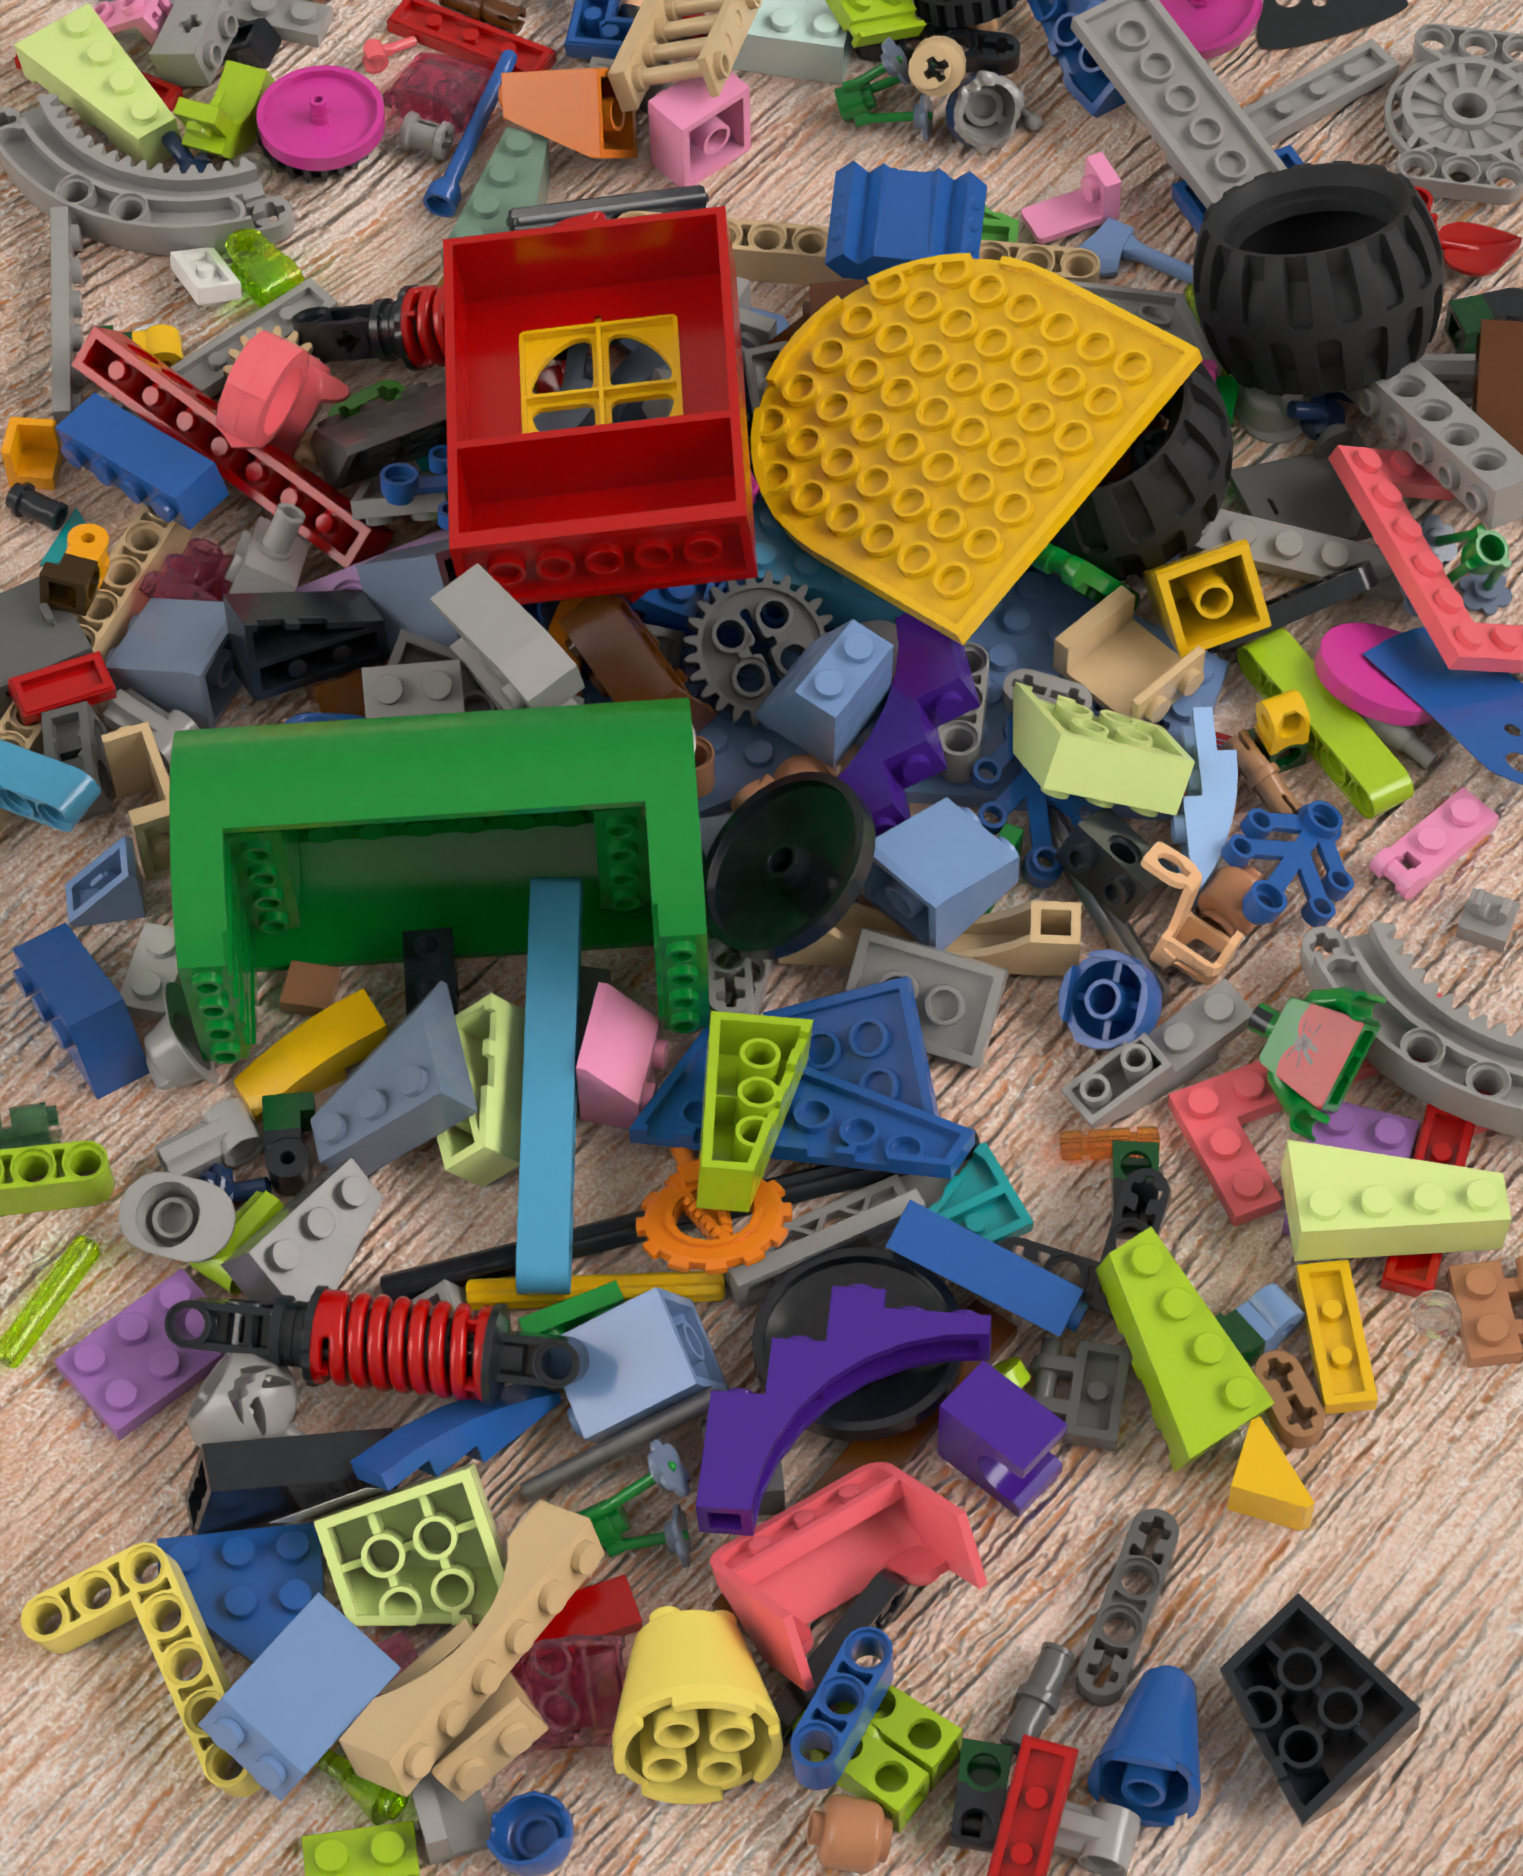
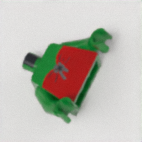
M1349 987L1316 989L1309 992L1304 999L1291 997L1285 1004L1282 1012L1265 1003L1257 1005L1252 1012L1247 1025L1248 1029L1267 1039L1259 1056V1062L1268 1069L1267 1081L1281 1107L1290 1117V1128L1296 1134L1315 1142L1316 1137L1312 1135L1314 1124L1317 1121L1328 1124L1330 1121L1328 1115L1315 1109V1107L1325 1111H1338L1381 1027L1379 1021L1373 1019L1372 1011L1378 1002L1386 1003L1385 997L1366 991H1357Z

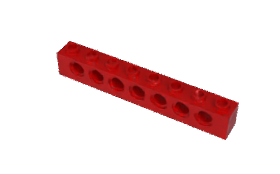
M96 326L92 328L71 366L155 428L215 462L220 475L273 515H275L276 508L280 503H289L300 508L305 514V520L297 533L343 567L347 568L382 554L395 532L385 525L368 526L365 519L353 520L350 499L272 442L259 449H235L231 447L217 427L216 414L218 403L122 332Z

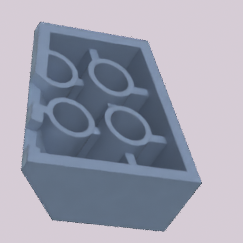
M440 981L332 1092L310 1119L320 1164L330 1168L352 1157L364 1174L368 1176L478 1112L447 983Z

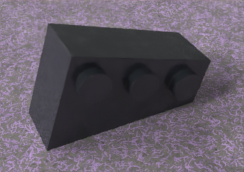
M363 590L223 594L233 669L254 702L389 659L385 620Z

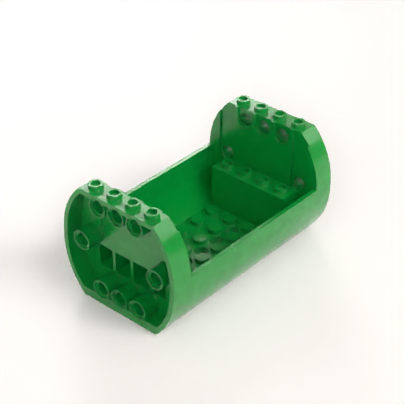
M689 698L194 729L174 732L170 762L169 825L177 969L203 1061L232 1064L240 1059L249 1058L252 1044H256L257 972L288 970L291 960L332 967L404 963L402 931L448 927L453 929L457 959L526 955L528 952L531 877H582V951L654 946L659 1022L664 1021L665 1030H671L680 1034L692 1033L699 1028L709 1027L707 926L694 742Z

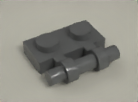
M1054 1337L1043 1338L1040 1354L1035 1355L1033 1358L1031 1374L1035 1377V1383L1031 1397L1067 1424V1430L1063 1435L1062 1443L1116 1451L1131 1357L1129 1347L1079 1339L1075 1358L1061 1355L1063 1345L1061 1340ZM1060 1380L1072 1381L1069 1400L1054 1398L1056 1382Z

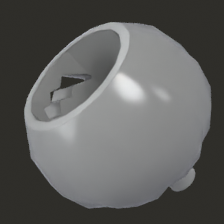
M245 1353L225 1355L210 1372L189 1409L187 1423L193 1441L201 1448L202 1444L307 1435L289 1424L296 1412L298 1387L291 1371L285 1366L279 1367L269 1362L268 1357Z

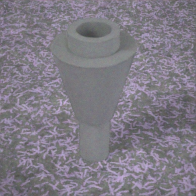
M1358 713L1385 745L1400 752L1404 751L1424 769L1427 770L1439 756L1415 736L1416 732L1411 726L1388 724Z

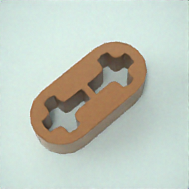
M1281 1350L1266 1352L1259 1357L1254 1369V1374L1275 1402L1265 1413L1277 1436L1283 1443L1297 1449L1309 1448L1316 1444L1322 1436L1326 1417L1324 1408L1295 1356ZM1274 1369L1279 1376L1287 1374L1285 1393L1276 1379L1267 1381L1269 1370ZM1291 1406H1294L1302 1420L1311 1418L1309 1429L1303 1430L1299 1423L1290 1425L1293 1413Z

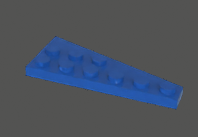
M706 1027L702 1030L629 1128L631 1143L700 1150L709 1028ZM806 1066L770 1159L952 1179L975 1145V1130Z

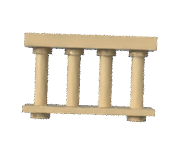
M643 0L607 74L621 111L638 110L646 92L652 85L701 77L705 80L710 97H719L727 78L731 74V69L757 11L762 5V0ZM720 10L717 14L682 19L683 16ZM709 33L707 37L671 42L672 39ZM698 56L697 60L660 66L661 62Z

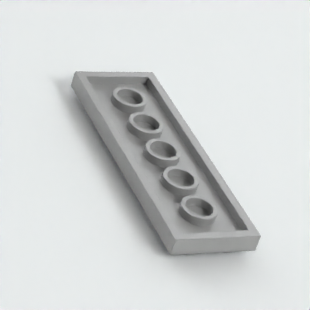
M1107 0L1072 18L1071 30L1206 209L1212 203H1217L1223 197V193L1234 186H1241L1253 180L1255 176L1269 171L1273 173L1287 169L1159 0Z

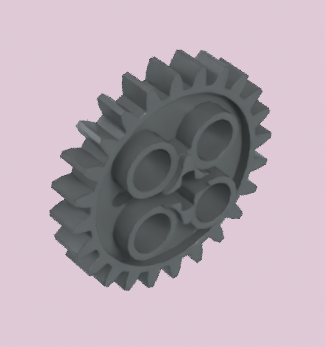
M770 570L766 571L761 583H756L755 578L743 579L742 586H739L736 580L725 581L727 591L725 594L713 586L708 592L713 605L699 600L695 606L696 610L704 618H689L686 626L697 633V635L684 637L682 640L683 646L695 649V653L683 659V665L697 666L698 669L689 678L688 682L689 684L704 683L706 687L699 696V699L703 701L714 696L717 699L714 711L717 714L726 706L731 708V723L733 724L744 713L748 714L750 728H755L759 720L754 718V713L775 688L771 683L769 670L761 654L752 655L750 649L755 644V638L746 622L742 619L741 611L745 610L749 613L755 636L760 645L769 644L771 646V650L766 655V660L780 681L788 672L781 664V653L792 650L802 655L811 642L829 633L824 632V627L833 619L832 614L818 617L815 612L823 600L817 598L808 603L804 599L808 589L806 584L801 586L796 592L789 590L791 576L786 575L779 585L773 584ZM766 607H775L780 610L784 616V626L778 629L765 626L761 621V610ZM723 626L735 628L740 634L741 644L735 648L724 647L717 640V629ZM747 669L757 673L761 680V688L756 692H746L741 689L737 683L738 672Z

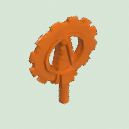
M669 1147L677 1164V1173L668 1176V1180L664 1181L665 1187L658 1193L650 1192L641 1204V1210L646 1211L645 1215L636 1217L637 1237L646 1236L647 1241L642 1244L643 1250L653 1260L663 1258L667 1261L668 1268L679 1272L688 1273L690 1269L705 1270L706 1275L728 1273L727 1268L741 1264L749 1267L765 1259L764 1252L771 1246L779 1248L788 1236V1229L783 1228L784 1223L793 1221L791 1202H782L781 1198L785 1196V1190L774 1179L768 1182L761 1179L750 1207L751 1219L741 1231L734 1234L730 1211L696 1208L699 1159L696 1158L693 1150L684 1147ZM685 1212V1215L690 1218L691 1222L696 1225L697 1229L701 1231L707 1240L693 1238L682 1233L676 1226L680 1215Z

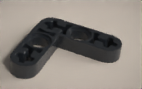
M1152 1168L1135 1170L1127 1177L1120 1194L1100 1262L1021 1237L1004 1239L998 1245L1013 1253L1016 1251L1017 1246L1023 1247V1256L1037 1263H1041L1040 1254L1042 1252L1050 1254L1043 1269L1051 1273L1059 1263L1066 1261L1076 1264L1081 1273L1078 1287L1086 1290L1082 1301L1090 1304L1088 1309L1113 1316L1105 1294L1102 1293V1287L1095 1270L1110 1252L1118 1248L1117 1238L1120 1232L1129 1227H1135L1142 1231L1150 1227L1139 1219L1123 1218L1126 1208H1130L1133 1212L1137 1213L1140 1197L1133 1193V1188L1135 1184L1144 1185L1147 1178L1155 1179L1154 1187L1162 1192L1159 1200L1150 1199L1145 1211L1146 1216H1156L1152 1228L1160 1236L1171 1201L1172 1191L1170 1184L1161 1172Z

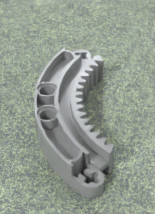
M42 93L36 95L40 107L23 112L22 114L12 107L0 108V165L12 183L33 205L49 217L50 207L68 206L72 224H80L81 234L88 238L126 250L156 255H170V252L204 247L215 248L218 254L281 241L289 237L294 231L295 219L291 205L282 197H266L255 163L250 162L245 156L241 157L239 167L236 168L233 167L229 160L224 161L221 171H216L212 163L207 164L203 173H199L195 165H191L185 174H181L179 165H174L168 173H165L162 163H158L150 171L146 160H142L134 167L131 156H126L120 160L117 151L112 150L106 153L104 144L94 145L90 135L84 137L82 129L79 126L75 127L72 118L66 115L57 94ZM277 215L279 220L271 222L269 217Z
M1381 921L1371 922L1368 934L1348 937L1346 940L1339 931L1327 926L1315 927L1304 935L1299 955L1300 964L1312 990L1349 987L1357 991H1366L1386 998L1385 1004L1378 1002L1373 1008L1372 1017L1374 1020L1379 1021L1381 1027L1365 1057L1377 1070L1404 1090L1438 1109L1469 1121L1474 1125L1508 1135L1523 1137V1029H1519L1512 1037L1507 1036L1506 1023L1501 1022L1493 1029L1487 1028V1015L1482 1014L1474 1020L1468 1018L1469 1005L1466 1004L1454 1010L1452 1008L1454 995L1451 993L1438 998L1439 983L1435 981L1423 984L1426 974L1424 968L1412 970L1414 956L1412 954L1402 955L1404 941L1403 939H1394L1396 932L1395 924L1382 923ZM1323 946L1325 952H1332L1331 956L1324 959L1320 951H1315V947ZM1413 1058L1423 1059L1426 1063L1417 1062ZM1477 1091H1487L1492 1095H1483Z

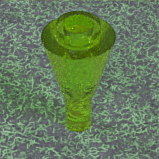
M328 1749L314 1765L339 1781V1785L375 1825H381L388 1820L396 1819L401 1815L408 1803L409 1795L407 1797L357 1776L350 1761L331 1749Z

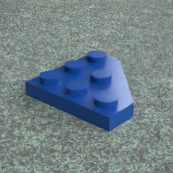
M907 976L763 1012V1015L814 1020L806 1066L939 1117L912 980Z
M314 1522L157 1539V1546L171 1556L182 1569L210 1636L233 1654L238 1653L251 1664L255 1662L318 1592L325 1597L323 1549ZM158 1562V1574H159V1573H160V1568H161L160 1562Z

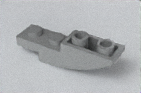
M1224 978L1154 1029L1149 1035L1144 1032L1133 1042H1123L1122 1044L1124 1045L1118 1046L1062 1087L1061 1091L1092 1129L1111 1123L1153 1103L1218 1061V1050L1248 1029V1021L1254 1010Z

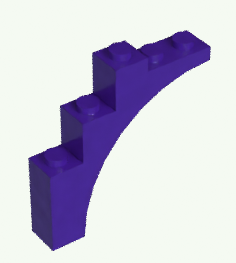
M908 613L895 618L898 653L895 677L885 708L867 741L847 768L838 776L839 779L855 790L868 805L873 817L876 837L911 818L904 789L948 769L937 727L980 707L964 645L962 646Z
M851 1284L847 1287L832 1286L826 1341H815L810 1337L801 1335L791 1336L787 1339L772 1338L765 1394H757L744 1388H732L727 1391L711 1390L696 1500L699 1532L754 1536L762 1498L780 1461L807 1427L833 1404L863 1386L910 1368L947 1361H990L991 1315H981L965 1309L953 1312L925 1311L916 1306H903L898 1309L887 1308L886 1289H875L866 1284Z

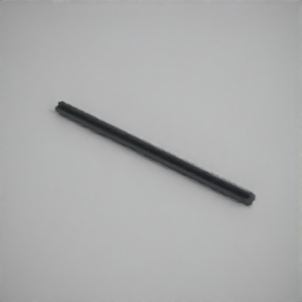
M976 1131L975 1145L964 1161L970 1160L973 1156V1151L981 1144ZM820 1165L764 1179V1181L768 1182L774 1179L785 1190V1196L781 1198L782 1202L795 1204L874 1184L895 1174L899 1177L910 1174ZM640 1210L573 1227L572 1259L647 1241L646 1236L637 1237L636 1217L644 1216L646 1211ZM750 1210L749 1212L730 1211L731 1219L752 1214ZM685 1212L680 1215L676 1226L681 1232L697 1228L690 1218L685 1215ZM517 1241L384 1274L380 1277L382 1294L392 1298L394 1304L400 1296L408 1297L412 1300L444 1279L464 1287L470 1279L500 1278L516 1274Z

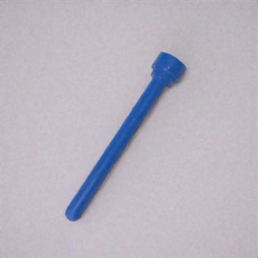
M508 49L501 53L443 177L432 181L426 190L423 204L434 215L445 218L452 217L462 200L459 183L498 103V90L502 84L501 73L512 72L515 67L517 54L513 50Z

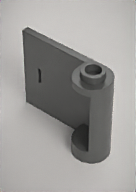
M1339 423L1328 426L1321 432L1311 454L1232 469L1229 482L1246 514L1354 541L1372 538L1371 532L1328 459L1337 445L1366 447L1356 427L1351 424Z
M39 577L0 593V720L10 706L6 692L9 691V678L93 653L92 647L73 613L51 608L47 603L40 604ZM46 622H50L52 627L47 626Z

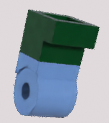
M1272 1283L1261 1288L1248 1301L1224 1316L1222 1313H1219L1215 1318L1251 1368L1256 1364L1261 1355L1268 1351L1276 1350L1278 1345L1288 1339L1301 1326L1305 1319V1313L1278 1284Z

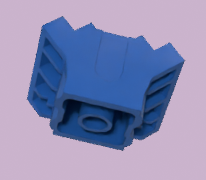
M852 161L836 171L825 265L842 278L864 279L866 284H869L867 278L871 275L921 258L944 254L971 253L973 259H979L987 185L970 171L953 180L940 168L933 172L897 170V168H890L883 163L868 172L858 163Z

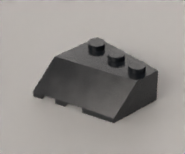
M1299 1593L1220 1668L1223 1679L1302 1828L1340 1806L1419 1728L1421 1708Z

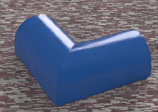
M575 0L565 40V52L568 57L591 60L592 57L615 60L635 19L617 17L621 0Z

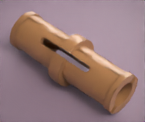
M1244 729L1238 733L1239 736L1235 734L1221 746V749H1237L1238 770L1246 780L1243 785L1249 793L1254 791L1270 813L1296 814L1303 805L1298 802L1278 775L1281 769L1275 762L1270 763L1250 737L1249 732Z

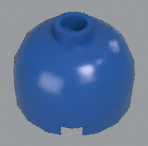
M1113 949L1094 950L1086 954L1089 957L1082 960L1078 966L1072 965L1065 973L1059 989L1058 1011L1061 1020L1067 1022L1069 1030L1074 1034L1071 1036L1076 1042L1099 1051H1113L1118 1046L1124 1045L1122 1043L1125 1041L1127 1043L1133 1042L1144 1032L1149 1035L1156 1027L1162 1011V991L1156 975L1140 959Z

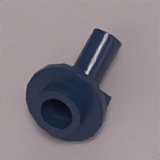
M169 131L163 135L161 142L178 163L181 174H185L191 165H195L198 172L203 173L207 164H213L204 152L200 151L193 155L187 147L181 144L182 140L175 131Z
M1325 395L1313 397L1311 402L1292 400L1287 406V416L1290 419L1300 420L1303 433L1313 441H1317L1321 432L1328 426L1338 423L1345 424L1346 422L1343 407L1337 401L1326 398Z
M214 1163L208 1171H202L198 1178L222 1188L233 1203L248 1201L256 1191H267L272 1194L271 1183L268 1177L234 1183L233 1170L219 1163Z

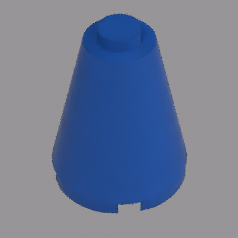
M1170 1665L1155 1667L1143 1674L1093 1761L1088 1775V1789L1091 1796L1097 1802H1099L1101 1795L1111 1804L1119 1805L1135 1812L1141 1819V1826H1173L1176 1817L1186 1813L1188 1820L1196 1814L1201 1799L1196 1685L1183 1670Z

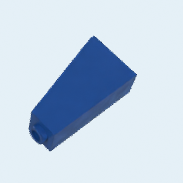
M909 1200L886 1245V1248L1061 1338L1066 1329L1073 1332L1077 1331L1090 1305L1082 1301L1086 1290L912 1200Z

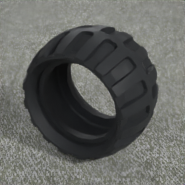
M1351 161L1293 165V168L1260 174L1241 186L1230 188L1223 193V197L1217 203H1212L1206 210L1196 240L1193 258V293L1201 328L1215 357L1228 375L1232 374L1235 380L1246 388L1254 387L1264 390L1266 394L1283 396L1284 394L1316 397L1323 396L1324 393L1344 390L1350 392L1362 389L1364 385L1381 379L1387 380L1399 374L1402 368L1411 362H1417L1424 355L1427 344L1432 342L1442 309L1444 294L1443 254L1437 229L1424 200L1410 180L1403 174H1394L1388 171L1385 166L1372 163L1369 165L1355 164Z
M1200 362L1158 412L1168 419L1169 423L1163 442L1148 462L1117 482L1095 488L1049 543L1073 556H1078L1088 561L1116 580L1123 581L1127 580L1129 575L1138 574L1166 564L1168 560L1183 550L1187 553L1200 541L1202 531L1209 521L1214 522L1223 504L1233 461V440L1228 412L1216 383L1202 362Z

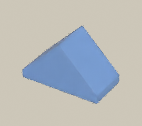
M124 835L65 883L69 925L81 927L146 917L142 875L133 838Z

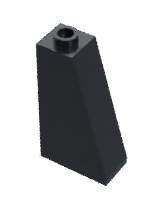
M392 1427L202 1444L185 1494L192 1535L290 1524L270 1522L364 1488H379L357 1479L350 1461L392 1433Z

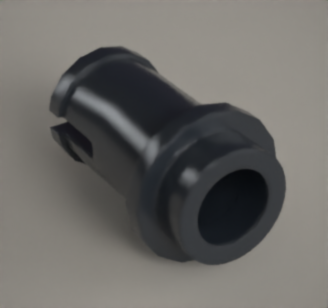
M29 482L23 484L15 483L6 497V507L11 509L13 516L18 518L26 516L49 527L53 531H57L62 527L68 515V505L35 491V486Z

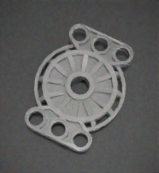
M1437 23L1423 25L1417 30L1414 38L1413 56L1418 63L1400 74L1393 83L1384 107L1385 129L1391 143L1401 154L1397 160L1395 174H1403L1410 180L1413 186H1419L1428 190L1433 197L1496 205H1510L1521 199L1523 194V156L1521 157L1523 153V61L1516 60L1509 54L1515 51L1523 52V34ZM1426 41H1437L1443 44L1444 47L1432 50L1426 48L1423 43ZM1479 46L1484 48L1487 53L1474 55L1469 53L1466 48ZM1393 102H1401L1400 108L1392 114ZM1464 108L1473 109L1471 118L1463 117ZM1397 129L1402 130L1407 142H1405L1404 139L1400 136ZM1408 167H1420L1427 174L1415 177L1407 174L1405 169ZM1454 172H1462L1470 176L1471 180L1457 182L1452 180L1449 175ZM1498 178H1507L1516 185L1510 188H1502L1493 181Z

